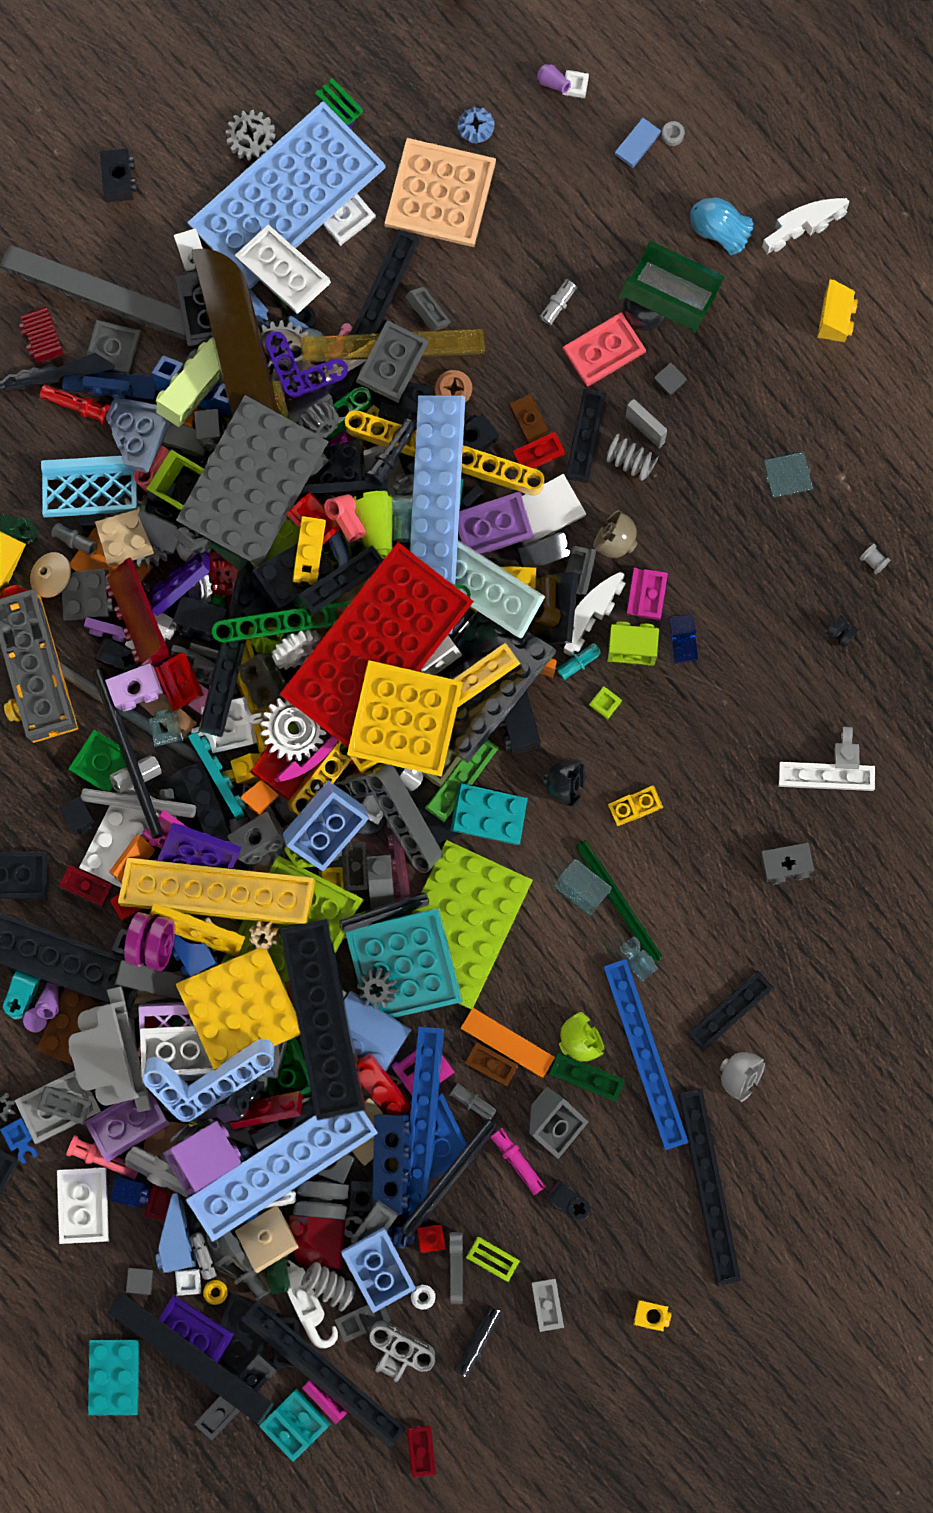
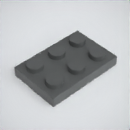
M387 320L356 382L398 403L429 341Z

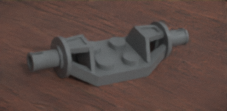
M191 1209V1229L194 1233H203L206 1241L204 1245L207 1244L215 1269L236 1279L234 1281L236 1285L242 1281L243 1283L246 1282L256 1301L269 1294L270 1292L258 1275L260 1272L254 1271L245 1251L241 1250L238 1239L232 1235L231 1231L212 1242Z

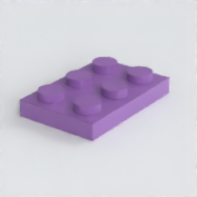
M521 492L459 511L458 531L461 541L480 555L534 537Z
M148 1087L147 1091L152 1109L138 1112L135 1099L119 1104H113L85 1121L106 1162L170 1125L155 1096Z

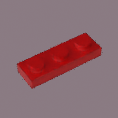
M372 1053L358 1060L357 1067L360 1082L385 1114L402 1115L411 1110V1104Z

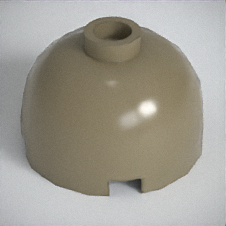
M617 510L606 520L609 522L606 528L601 527L593 544L597 552L609 558L624 556L627 552L631 553L637 546V541L635 540L637 528L634 521L620 510Z

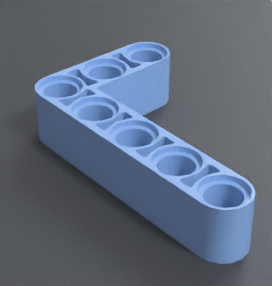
M266 1039L257 1040L222 1063L219 1068L210 1071L189 1086L163 1059L152 1057L145 1063L143 1082L177 1119L184 1122L191 1121L269 1070L274 1063V1045Z

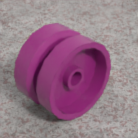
M140 912L135 914L125 941L124 957L126 963L137 967L146 964L148 969L160 972L164 970L173 949L175 937L174 921L164 917H158L154 921L153 916Z

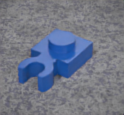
M23 1118L0 1129L10 1150H19L18 1158L21 1163H27L24 1158V1154L27 1151H30L34 1158L38 1157L36 1149L28 1144L33 1139Z

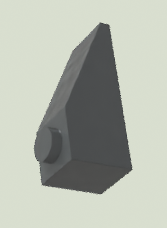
M391 855L367 857L371 909L395 902Z

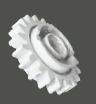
M280 698L277 699V707L270 704L268 708L271 713H263V717L268 720L260 723V726L266 728L260 735L268 737L263 745L272 744L269 752L272 753L278 750V759L286 754L287 762L291 761L293 755L297 762L301 761V754L306 759L309 758V750L317 752L318 749L315 744L322 745L324 742L319 736H323L327 732L321 730L320 725L286 699L285 703ZM290 722L297 724L299 728L297 735L289 733L288 724Z

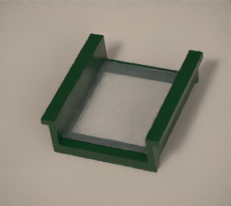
M650 240L632 276L627 277L619 299L628 298L684 327L692 329V333L695 334L713 303L725 276Z

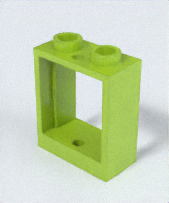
M170 450L146 490L181 511L184 505L165 494L183 466L200 476L204 468Z

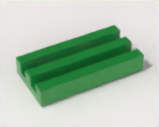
M333 78L329 80L327 85H323L320 91L315 92L319 100L324 102L347 126L363 113V109ZM331 88H333L356 112L353 113L348 108V106L331 90ZM327 93L350 118L347 119L324 94Z

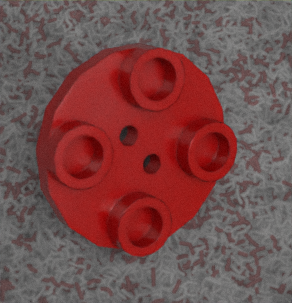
M219 550L210 554V572L207 575L209 576V583L212 584L211 590L214 595L216 593L221 596L233 594L242 557L232 551Z

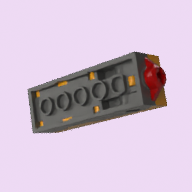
M19 585L9 586L0 595V645L26 737L35 743L78 730L41 596L35 589L26 590Z

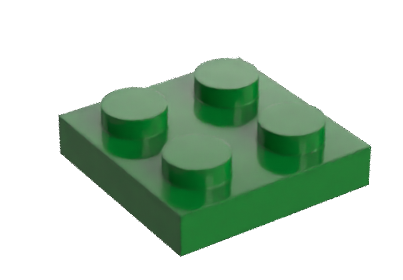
M94 730L69 767V771L101 791L112 792L114 788L110 781V775L125 768L126 765L119 745Z

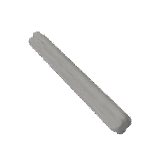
M86 788L81 793V799L84 802L142 810L137 796ZM151 798L157 813L165 810L170 815L190 818L195 816V805Z

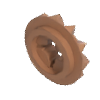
M450 370L443 373L437 379L435 385L436 396H452L451 391L447 390V388L452 387L454 380H456L457 388L461 390L456 391L454 396H464L465 402L469 401L472 393V383L466 374L461 371Z

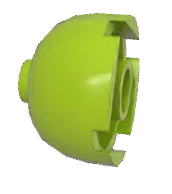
M582 1012L573 1015L564 1023L560 1031L561 1042L559 1046L566 1056L570 1055V1057L580 1062H588L604 1054L601 1052L604 1050V1045L596 1027L591 1029L587 1024L590 1019Z

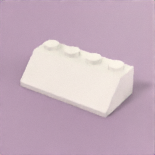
M194 1026L140 1029L142 1080L145 1063L152 1057L163 1059L183 1081L198 1080L213 1070Z

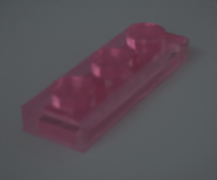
M391 829L392 835L387 836L389 850L394 849L395 859H391L393 873H398L399 882H394L396 897L401 896V899L411 896L405 853L394 831Z

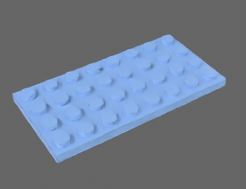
M322 102L187 223L191 229L196 228L198 236L211 250L226 255L238 265L246 278L248 288L251 289L260 280L236 259L235 255L267 225H270L294 248H297L386 167L364 142Z

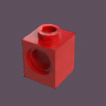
M442 1224L418 1228L421 1253L445 1249Z

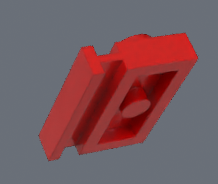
M180 653L162 663L159 667L154 668L173 711L179 710L181 707L204 696L185 653Z

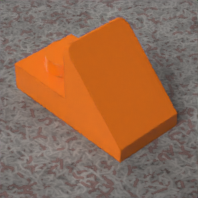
M261 780L241 796V800L254 814L260 816L275 801L278 793Z

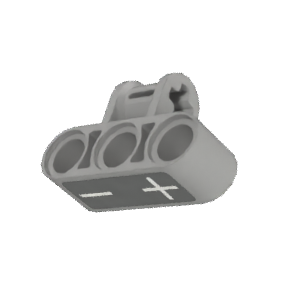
M377 1321L372 1325L370 1341L376 1348L384 1351L375 1368L376 1372L379 1373L381 1371L397 1383L407 1364L422 1372L428 1371L434 1366L435 1351L429 1344L386 1321ZM382 1329L387 1332L388 1336L384 1339H379L374 1333ZM404 1341L409 1345V1348L402 1351L396 1347V1344ZM421 1353H426L431 1359L427 1362H421L417 1356Z

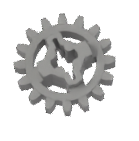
M251 110L250 115H246V112L242 111V117L239 118L237 115H234L235 123L228 122V127L231 130H226V137H229L226 140L227 145L232 146V153L238 151L240 159L247 155L248 161L251 160L252 156H255L258 160L260 158L259 154L266 153L267 148L270 149L273 146L271 141L276 140V136L273 133L275 131L274 125H270L269 117L263 119L262 112L256 116L254 110ZM248 129L250 130V133H252V135L254 136V142H252L251 138L248 135Z

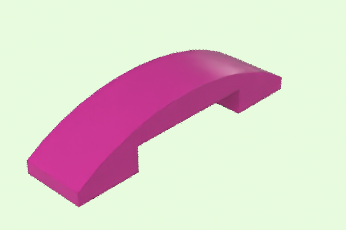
M327 732L329 736L317 748V752H313L300 766L295 761L290 762L274 780L281 782L306 773L329 754L338 739Z

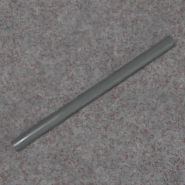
M60 662L65 680L103 704L95 684ZM118 709L122 717L195 764L202 762L195 749L135 710L123 711V709Z

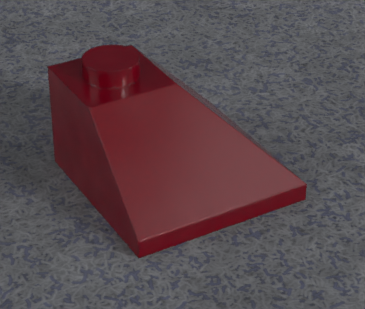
M289 1215L288 1227L299 1248L292 1252L299 1266L310 1267L312 1263L318 1262L321 1267L342 1269L343 1256L340 1251L343 1250L346 1220Z

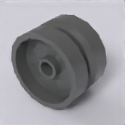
M324 1180L303 1182L295 1188V1193L298 1196L310 1197V1200L296 1201L294 1203L293 1215L346 1220L347 1207L342 1204H334L332 1200H345L348 1198L349 1185L334 1184L333 1181Z

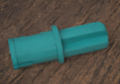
M593 643L577 655L574 653L570 660L557 667L556 670L565 681L578 670H584V666L600 656L601 651Z

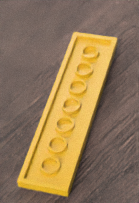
M127 858L118 903L120 906L152 909L154 903L181 913L297 926L308 923L315 879Z

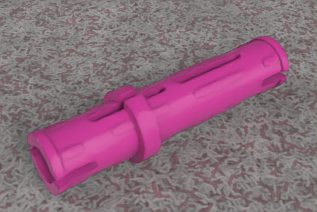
M503 1128L490 1137L502 1152L504 1160L507 1159L533 1195H536L546 1187L521 1155L518 1145H514Z

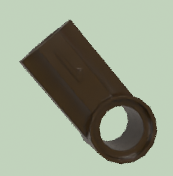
M551 577L536 579L535 590L544 595L545 598L532 620L547 627H554L559 623L561 617L559 608L555 607L556 580Z

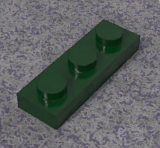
M559 1052L549 1074L552 1077L613 1102H617L625 1079L577 1061Z

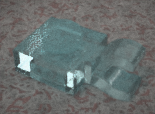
M632 937L628 941L632 948L625 942L620 947V950L630 959L628 965L643 982L659 968L645 950L640 952L639 940L636 937Z

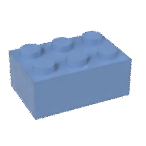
M327 781L282 835L287 847L324 871L366 823L369 816L365 806L330 781Z

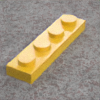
M154 903L150 913L154 921L158 917L172 919L176 935L200 944L205 943L208 947L234 957L239 956L245 939L244 936L234 931L220 928L213 923L199 920L189 914H183L168 906Z

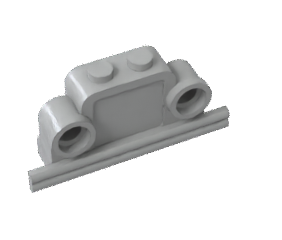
M122 988L109 989L107 992L110 1004L83 1011L78 1017V1027L82 1032L75 1033L69 1038V1054L73 1059L75 1078L83 1090L96 1089V1098L103 1105L119 1104L135 1099L138 1112L150 1110L152 1107L147 1087L142 1080L141 1064Z

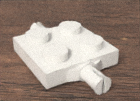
M245 696L231 701L222 737L199 732V727L192 728L191 733L199 732V737L206 735L210 742L212 753L258 743L254 724L264 722L266 718L258 719L263 717L264 712L251 714Z

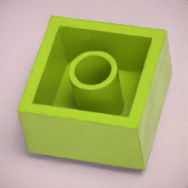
M628 622L612 624L607 662L654 666L657 658L659 628H654L652 624H640V627L630 626Z

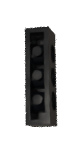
M483 413L479 416L475 414L465 421L466 425H464L463 431L464 446L484 452L499 441V434ZM468 434H473L477 437L476 441L472 443L465 441L464 438ZM464 456L462 463L465 465L473 459L469 456ZM415 457L411 458L408 462V474L412 473L414 475Z

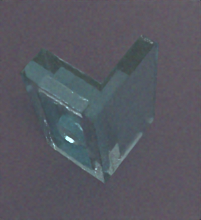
M577 859L573 860L554 885L558 891L590 916L597 910L600 903L612 889L610 885Z

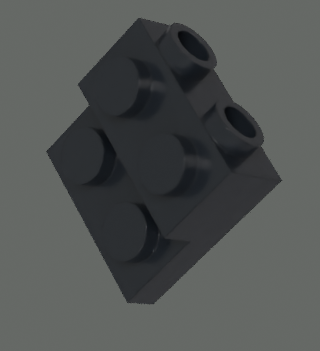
M255 1078L199 1115V1120L204 1121L218 1117L223 1123L241 1119L249 1108V1101L258 1092L260 1082Z

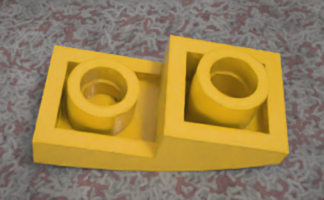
M654 786L608 804L617 826L663 808Z

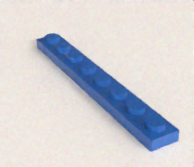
M627 959L604 966L603 968L664 1149L668 1150L686 1144L688 1140Z
M418 1027L410 1116L412 1133L408 1138V1145H411L412 1154L411 1159L408 1160L411 1182L407 1184V1194H410L411 1202L407 1213L401 1216V1218L406 1219L411 1216L430 1192L444 1029ZM427 1217L422 1223H427Z

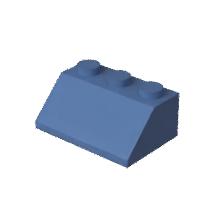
M350 991L344 1001L351 1037L358 1060L372 1053L386 1072L412 1029L379 1008L373 1009L371 1003L368 1006L364 1005L366 1000L359 998L357 994Z

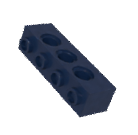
M374 1115V1128L378 1134L374 1136L372 1209L379 1200L398 1213V1215L407 1213L411 1202L410 1194H407V1184L411 1182L408 1160L411 1159L412 1149L411 1145H408V1135L412 1133V1122L409 1121V1115ZM391 1133L396 1134L398 1137L396 1146L391 1145L389 1142ZM391 1157L398 1163L395 1171L391 1170L388 1165ZM390 1182L397 1186V1193L395 1195L390 1194L388 1191Z

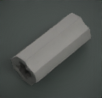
M149 755L137 761L144 782L161 774L159 762L154 756ZM127 767L110 775V781L117 793L122 794L134 788Z

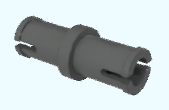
M61 523L54 525L51 532L53 537L67 543V546L71 549L76 548L88 556L95 553L97 549L95 541H91L82 536V533L78 530L73 531Z

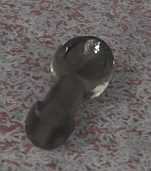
M491 552L480 554L499 567H521L520 561L516 559L498 558L497 555Z

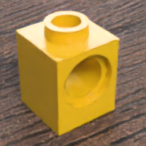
M638 1300L633 1325L663 1331L664 1326L669 1327L671 1313L667 1312L668 1307ZM656 1309L660 1314V1318L656 1323H649L646 1314L649 1310Z

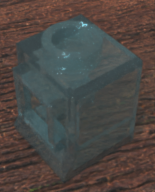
M168 710L155 712V718L149 719L154 747L183 741L177 713L169 714ZM166 721L168 733L162 734L159 722Z

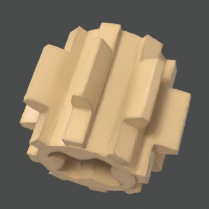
M258 921L257 926L252 925L249 930L252 933L249 941L254 943L258 949L261 947L269 950L272 943L276 944L279 940L277 936L279 928L271 922Z

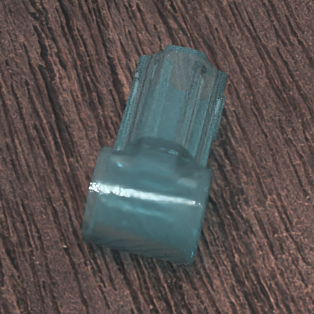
M413 495L392 496V516H394L393 541L400 543L411 542Z

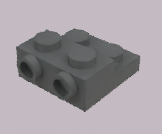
M95 569L71 573L70 580L62 591L64 621L84 620L86 617L92 619L112 617L111 611H114L115 607L114 598L110 599L105 585L109 584L107 576L110 575L108 570Z

